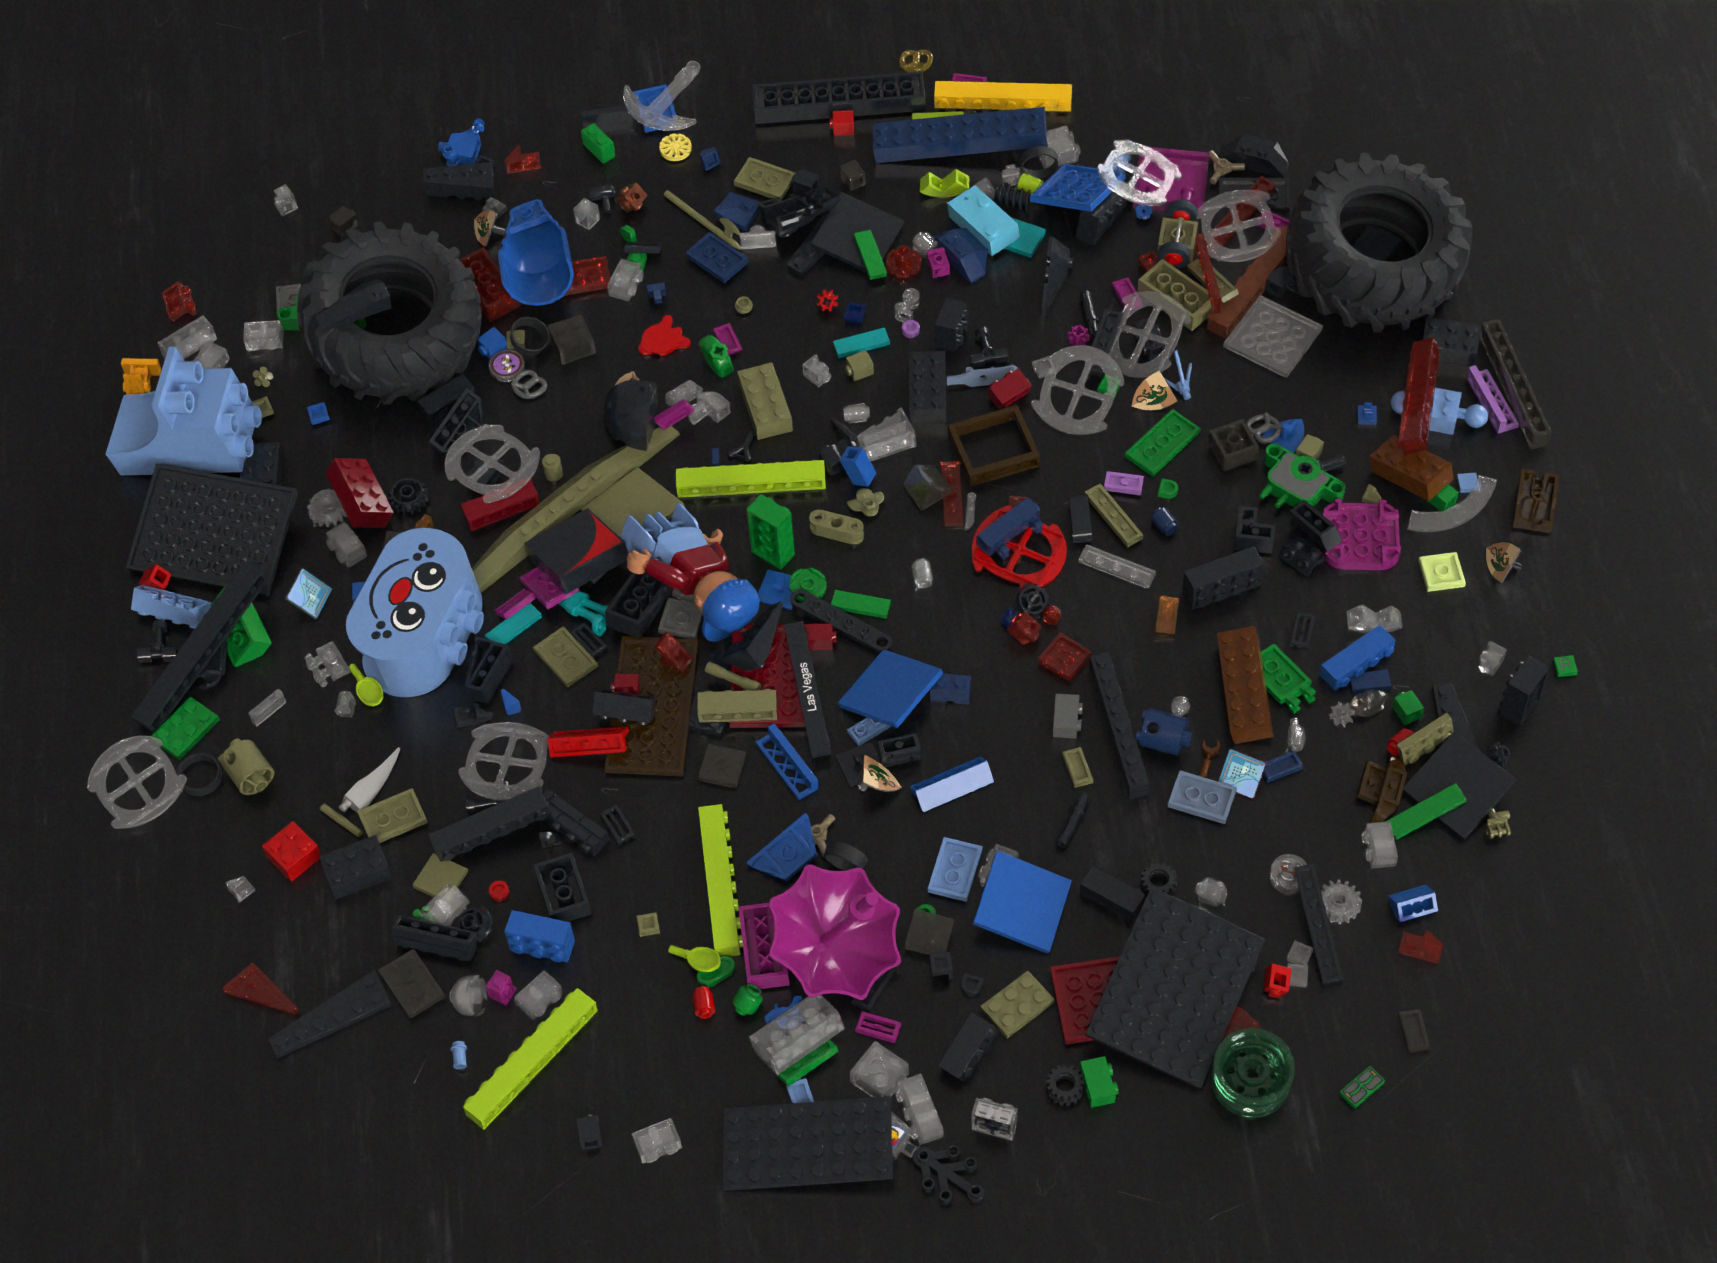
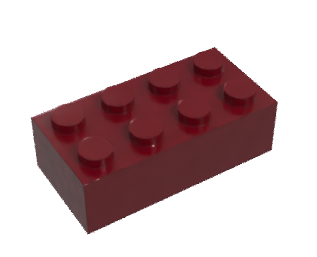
M334 458L326 475L352 527L385 528L394 512L367 460Z

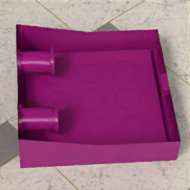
M1140 146L1133 208L1135 209L1141 203H1148L1152 210L1166 211L1170 202L1187 200L1197 207L1198 214L1203 215L1210 153Z

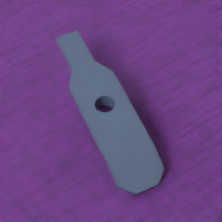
M1015 365L999 368L991 366L988 369L978 370L967 367L966 373L947 376V385L986 386L996 380H1002L1006 373L1011 370L1014 372L1019 368Z

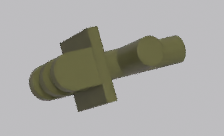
M1493 808L1488 814L1486 835L1489 838H1494L1496 835L1502 837V834L1509 836L1511 834L1507 822L1510 818L1509 811L1495 812Z

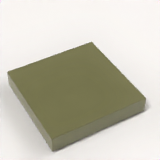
M433 853L413 883V888L448 904L467 875L468 869L450 860L441 862L438 856Z

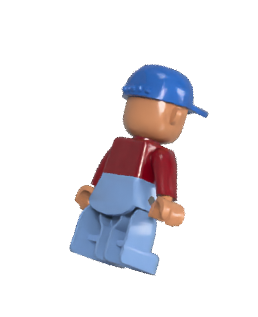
M680 503L675 507L671 522L660 512H656L654 518L650 514L646 515L642 526L633 516H627L620 536L629 552L627 568L635 574H643L645 572L667 586L678 589L685 596L694 594L695 606L704 617L702 634L707 640L720 641L726 639L732 632L742 630L756 616L760 603L757 591L747 579H738L728 572L729 561L720 544L723 537L721 530H715L712 532L711 537L708 538L699 529L696 519Z

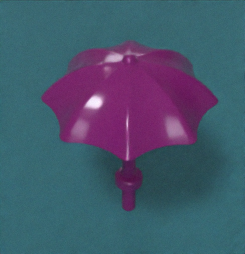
M806 865L801 876L790 889L769 901L775 924L770 956L793 972L809 997L828 993H840L863 1000L867 997L871 986L883 973L897 967L901 963L895 932L900 908L876 891L862 868H853L847 871H829L814 865Z

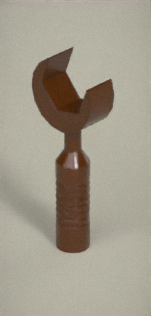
M1205 740L1203 741L1202 750L1207 756L1201 766L1199 773L1201 777L1207 778L1211 764L1210 756H1215L1220 751V742L1216 740V746L1213 748L1206 746Z

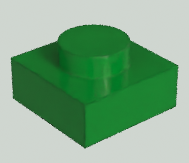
M629 253L626 270L643 272L647 254Z

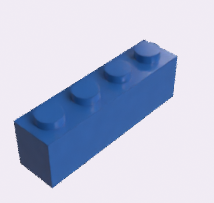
M1379 625L1321 665L1320 676L1334 690L1345 687L1350 682V677L1353 675L1358 677L1370 666L1374 667L1383 657L1390 656L1394 652L1396 640Z

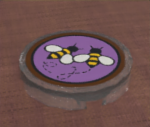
M503 350L492 356L489 361V370L491 375L497 378V380L510 382L520 372L525 370V362L519 352Z

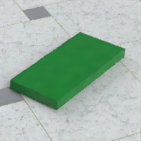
M1172 409L1125 452V457L1153 477L1201 432V428Z

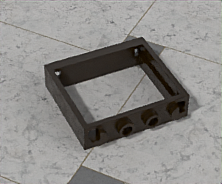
M1017 405L948 425V437L970 487L1040 467V454ZM1015 420L1029 453L973 469L959 436Z

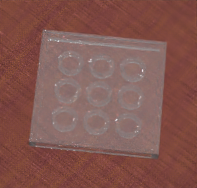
M1260 295L1226 339L1223 347L1287 378L1322 331L1323 325Z

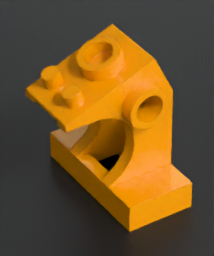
M122 358L121 366L125 373L123 374V391L126 392V395L149 393L151 391V376L161 375L162 369L158 359Z

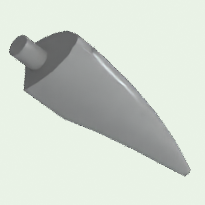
M399 747L378 768L359 780L345 794L342 804L339 806L341 811L345 812L350 807L357 812L369 806L387 780L399 755Z

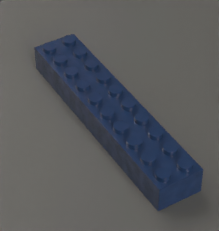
M1045 107L873 123V152L876 163L1029 149L1037 146L1048 147Z

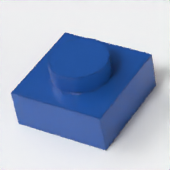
M324 402L307 407L312 425L330 420Z

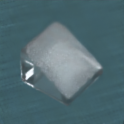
M987 178L974 184L990 199H993L995 189Z
M244 876L225 883L228 890L239 902L255 891V888Z

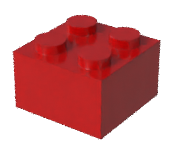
M294 821L262 845L266 857L291 882L316 863L321 855L318 845Z

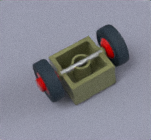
M1187 200L1170 202L1166 209V218L1163 217L1157 258L1159 261L1165 260L1176 269L1184 268L1189 262H1193L1198 222H1196L1198 209L1193 203Z

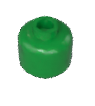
M753 984L742 985L733 997L732 1003L737 1013L752 1015L762 1003L763 996L757 986Z

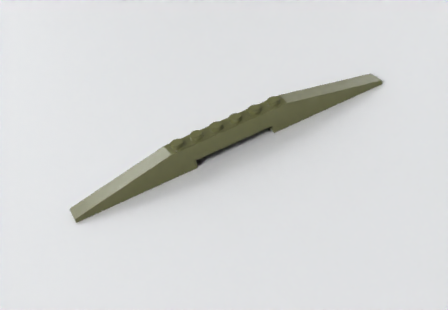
M672 426L665 430L661 427L654 429L647 451L634 449L626 445L587 465L499 536L472 567L480 592L482 593L528 556L524 545L525 542L569 519L592 499L598 497L635 468L643 465L677 438L680 433Z

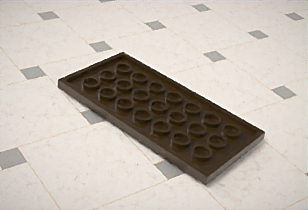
M622 636L617 674H639L640 694L656 697L654 720L647 725L636 724V721L633 720L620 722L617 721V718L611 717L610 727L628 726L629 732L625 736L627 747L625 752L606 754L605 773L684 776L699 646L698 639L641 637L638 639L631 636Z

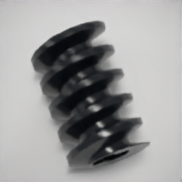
M1002 182L1000 187L998 186L995 190L993 202L997 203L998 201L1000 205L1005 203L1007 207L1012 204V208L1016 209L1018 207L1021 211L1025 208V211L1028 212L1031 204V190L1024 194V188L1018 192L1017 186L1011 190V184L1004 188V182Z

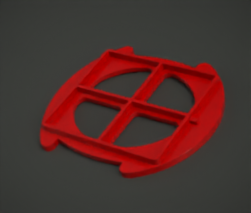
M1008 505L993 512L981 523L973 538L971 556L975 571L981 572L984 567L1002 579L1020 584V587L1032 583L1043 587L1052 582L1063 569L1067 555L1066 541L1060 528L1056 524H1051L1049 527L1044 523L1041 527L1043 530L1040 533L1046 537L1052 550V554L1047 557L1025 547L1033 532L1029 526L1019 543L1009 541L1005 544L1014 553L1007 567L1001 568L992 560L991 556L988 557L976 545L977 535L1010 511L1012 506ZM1021 555H1026L1045 564L1041 571L1033 574L1024 575L1013 572Z

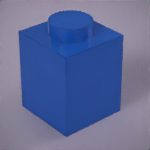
M494 327L477 338L479 352L483 356L486 355L490 360L507 349L505 337Z

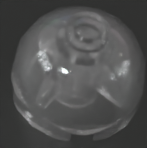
M469 975L460 978L450 991V1001L456 1011L462 1015L476 1017L482 1015L485 1011V1007L481 1006L483 999L487 1000V989L484 979L478 978L479 975Z

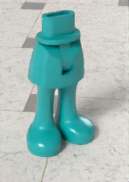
M581 591L576 592L559 603L571 615H579L588 619L592 623V632L597 636H601L605 632V611L609 605H601L591 601L589 595ZM586 608H590V609H592V610H594V611H596V612H598V613H600V614H596V613H594V612H591V611H589V610L586 609Z

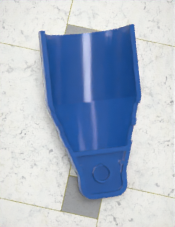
M532 200L514 207L509 213L510 220L505 231L506 238L502 240V249L498 251L502 284L513 299L523 304L533 306L551 304L566 294L572 285L574 277L567 234L564 228L560 227L558 222L545 209L541 200Z

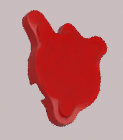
M666 315L659 324L646 329L642 335V341L638 346V350L641 355H652V353L665 356L676 349L689 348L691 341L689 338L682 336L681 327L672 328L673 318L670 315Z

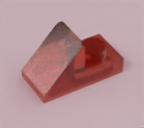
M520 145L505 159L507 174L541 168L539 152L521 154Z
M665 632L654 646L662 655L659 661L680 673H683L693 660V657L669 632Z
M1427 930L1424 937L1404 931L1398 953L1439 964L1444 944Z

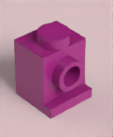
M944 247L927 251V264L932 277H942L950 274V264Z
M496 970L486 985L488 996L504 1005L508 1004L517 990V987L512 984L511 977Z

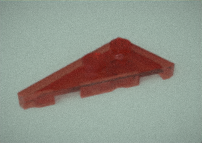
M254 963L250 964L222 987L225 993L294 1015L299 1012L298 1008Z

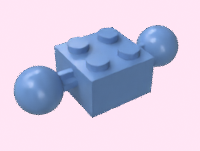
M1425 386L1422 401L1414 399L1407 391H1398L1392 396L1390 402L1392 409L1398 414H1406L1411 410L1420 411L1416 428L1453 435L1457 418L1465 419V422L1473 428L1482 427L1488 420V412L1485 407L1474 404L1467 409L1459 408L1462 393Z

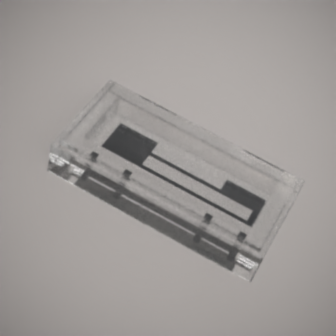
M277 689L249 712L251 721L256 727L286 704L283 692Z

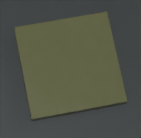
M637 467L581 508V511L588 508L620 537L626 518L629 515L633 516L642 526L645 516L648 514L654 518L655 513L660 512L669 520L672 518L677 504L680 503L684 507L685 505Z

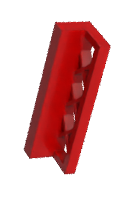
M628 726L554 731L547 739L550 757L625 752L627 750L625 736L628 734L629 728Z

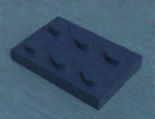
M708 232L685 252L688 259L723 283H726L748 263V257L711 232Z

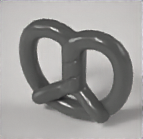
M533 370L521 371L511 383L514 393L525 399L538 397L547 388L545 379L538 377ZM526 375L532 376L525 384L518 383L522 377ZM537 382L542 384L540 389L529 393V389Z
M1268 413L1250 418L1245 425L1246 430L1253 434L1260 443H1270L1276 440L1282 430L1280 422ZM1265 420V424L1256 429L1251 427L1254 422ZM1269 429H1276L1275 433L1270 437L1263 438L1260 436Z

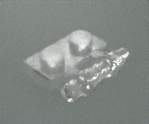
M333 641L317 648L318 656L314 658L311 654L305 656L306 666L309 670H312L313 678L321 687H325L328 684L326 681L328 676H331L332 680L335 681L351 673ZM323 663L325 668L320 670L318 666Z

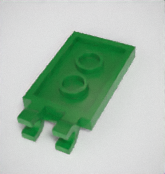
M1275 644L1261 651L1266 689L1280 704L1286 702L1289 709L1295 714L1300 710L1298 705L1301 701L1297 697L1301 694L1309 704L1315 701L1313 695L1316 694V691L1310 687L1311 680Z

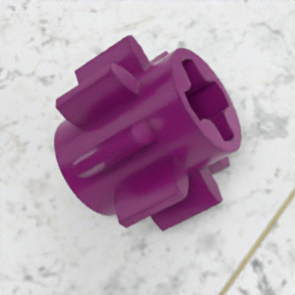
M1081 325L1072 326L1071 332L1067 333L1069 344L1076 348L1085 347L1086 341H1090L1088 328L1085 329Z

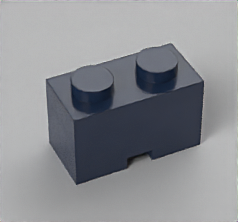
M943 673L930 689V701H954L957 704H969L971 676Z

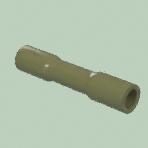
M710 661L706 665V673L739 685L745 690L754 691L761 689V683L742 677Z

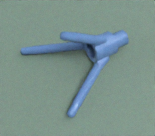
M1175 350L1174 354L1180 381L1174 384L1167 379L1165 380L1169 386L1179 391L1180 395H1183L1184 400H1188L1191 398L1189 381L1192 363L1188 364L1186 380H1184L1178 351Z

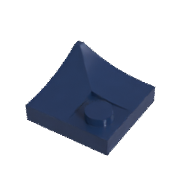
M729 192L722 203L714 209V214L719 218L730 220L737 228L747 231L759 211L758 203L760 201Z

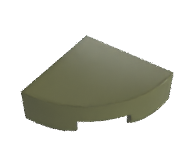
M1368 484L1362 497V502L1379 503L1381 496L1374 486Z

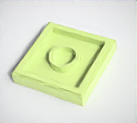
M1457 552L1419 557L1418 561L1427 592L1465 587L1466 582Z

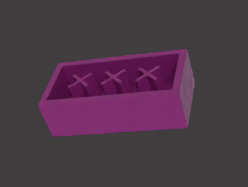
M763 903L738 907L747 983L753 984L759 989L788 986L787 967L770 956L775 933L774 917L770 904Z

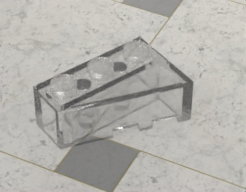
M902 407L893 416L885 417L884 422L877 426L873 425L856 436L858 447L865 450L870 462L916 447L915 430Z

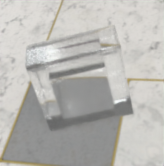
M341 691L338 695L335 713L341 717L352 718L356 700L350 691Z

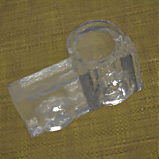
M688 380L666 393L665 402L670 407L682 399H685L690 404L691 400L702 395L703 388L695 382Z

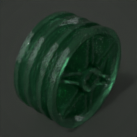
M1246 1028L1235 1031L1228 1035L1216 1050L1211 1070L1212 1090L1218 1101L1234 1114L1249 1118L1269 1115L1279 1109L1289 1095L1295 1073L1293 1055L1286 1043L1269 1031L1258 1028ZM1240 1053H1246V1054H1247V1055L1244 1056L1243 1058H1242L1241 1056H1239ZM1261 1055L1267 1056L1268 1060L1266 1061ZM1229 1069L1234 1074L1227 1073V1070ZM1275 1074L1277 1075V1079L1270 1078ZM1244 1087V1092H1237V1090L1242 1089ZM1258 1091H1260L1261 1093H1263L1264 1096L1259 1095V1094H1258Z

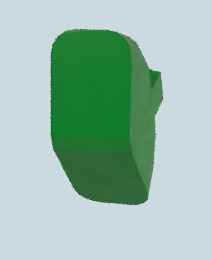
M712 335L702 338L699 341V347L711 369L721 378L733 372V364L727 353L728 348L726 345L722 344Z

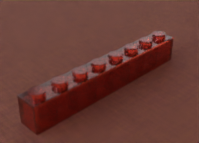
M1434 337L1414 342L1412 351H1410L1411 359L1408 364L1409 373L1406 376L1405 400H1403L1401 425H1399L1400 433L1397 438L1398 446L1403 449L1405 455L1427 450L1441 351Z

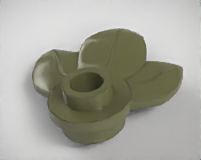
M862 488L857 491V498L848 501L847 504L853 511H862L866 516H874L878 513L879 504L884 501V495L882 492L873 494L871 490Z

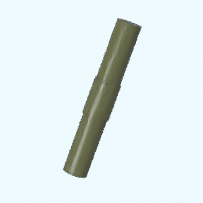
M323 804L320 807L322 812L357 837L363 834L360 828L328 805Z

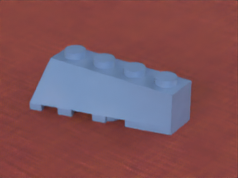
M140 585L134 588L131 610L138 611L140 615L150 614L155 616L156 619H169L174 624H188L190 628L194 629L211 608V602L147 585Z

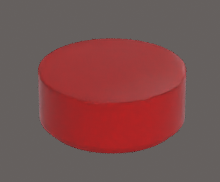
M499 880L489 886V894L494 901L500 902L508 898L510 891L506 882Z

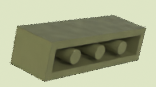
M746 689L743 691L698 692L699 723L777 720L776 690L763 689L752 691Z

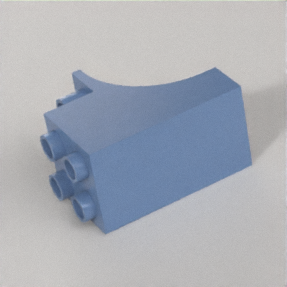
M169 347L156 391L123 396L106 455L120 475H153L156 463L207 473L242 472L246 457H251L253 454L252 435L254 428L261 425L262 413L260 407L253 405L250 400L246 384L239 382L231 368L203 369L199 361H184L176 347Z

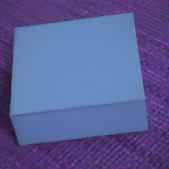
M1476 473L1457 474L1456 478L1460 493L1479 491Z

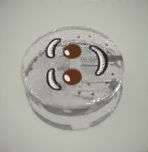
M1284 854L1277 857L1271 865L1270 882L1272 886L1284 894L1300 892L1294 868L1307 865L1306 862L1293 854Z

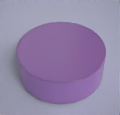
M908 320L902 324V334L905 337L914 338L919 335L920 325L918 322Z

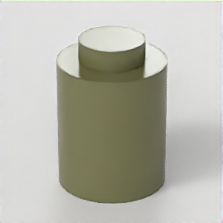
M556 454L544 456L542 465L545 478L549 481L560 480L563 476L560 457Z

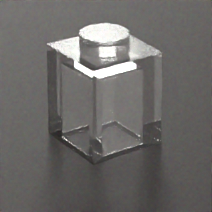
M586 198L573 209L576 223L588 230L600 220L598 205Z

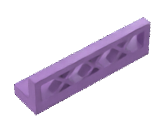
M1476 365L1469 367L1466 379L1481 405L1487 410L1488 417L1497 433L1518 428L1519 423L1488 369L1479 371ZM1483 376L1486 377L1487 383L1484 381ZM1507 419L1511 421V424H1507Z

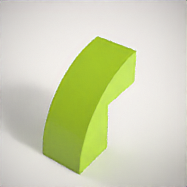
M957 169L943 179L930 172L920 179V192L932 197H953L969 189V176Z

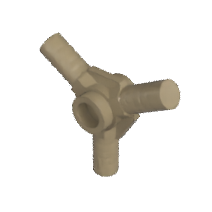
M1213 150L1209 151V157L1214 162L1215 172L1210 179V183L1216 184L1220 176H1224L1232 170H1245L1244 163L1233 164L1226 159H1220Z
M829 814L821 824L811 826L815 845H818L823 857L827 846L825 843L827 828L835 820L832 814Z

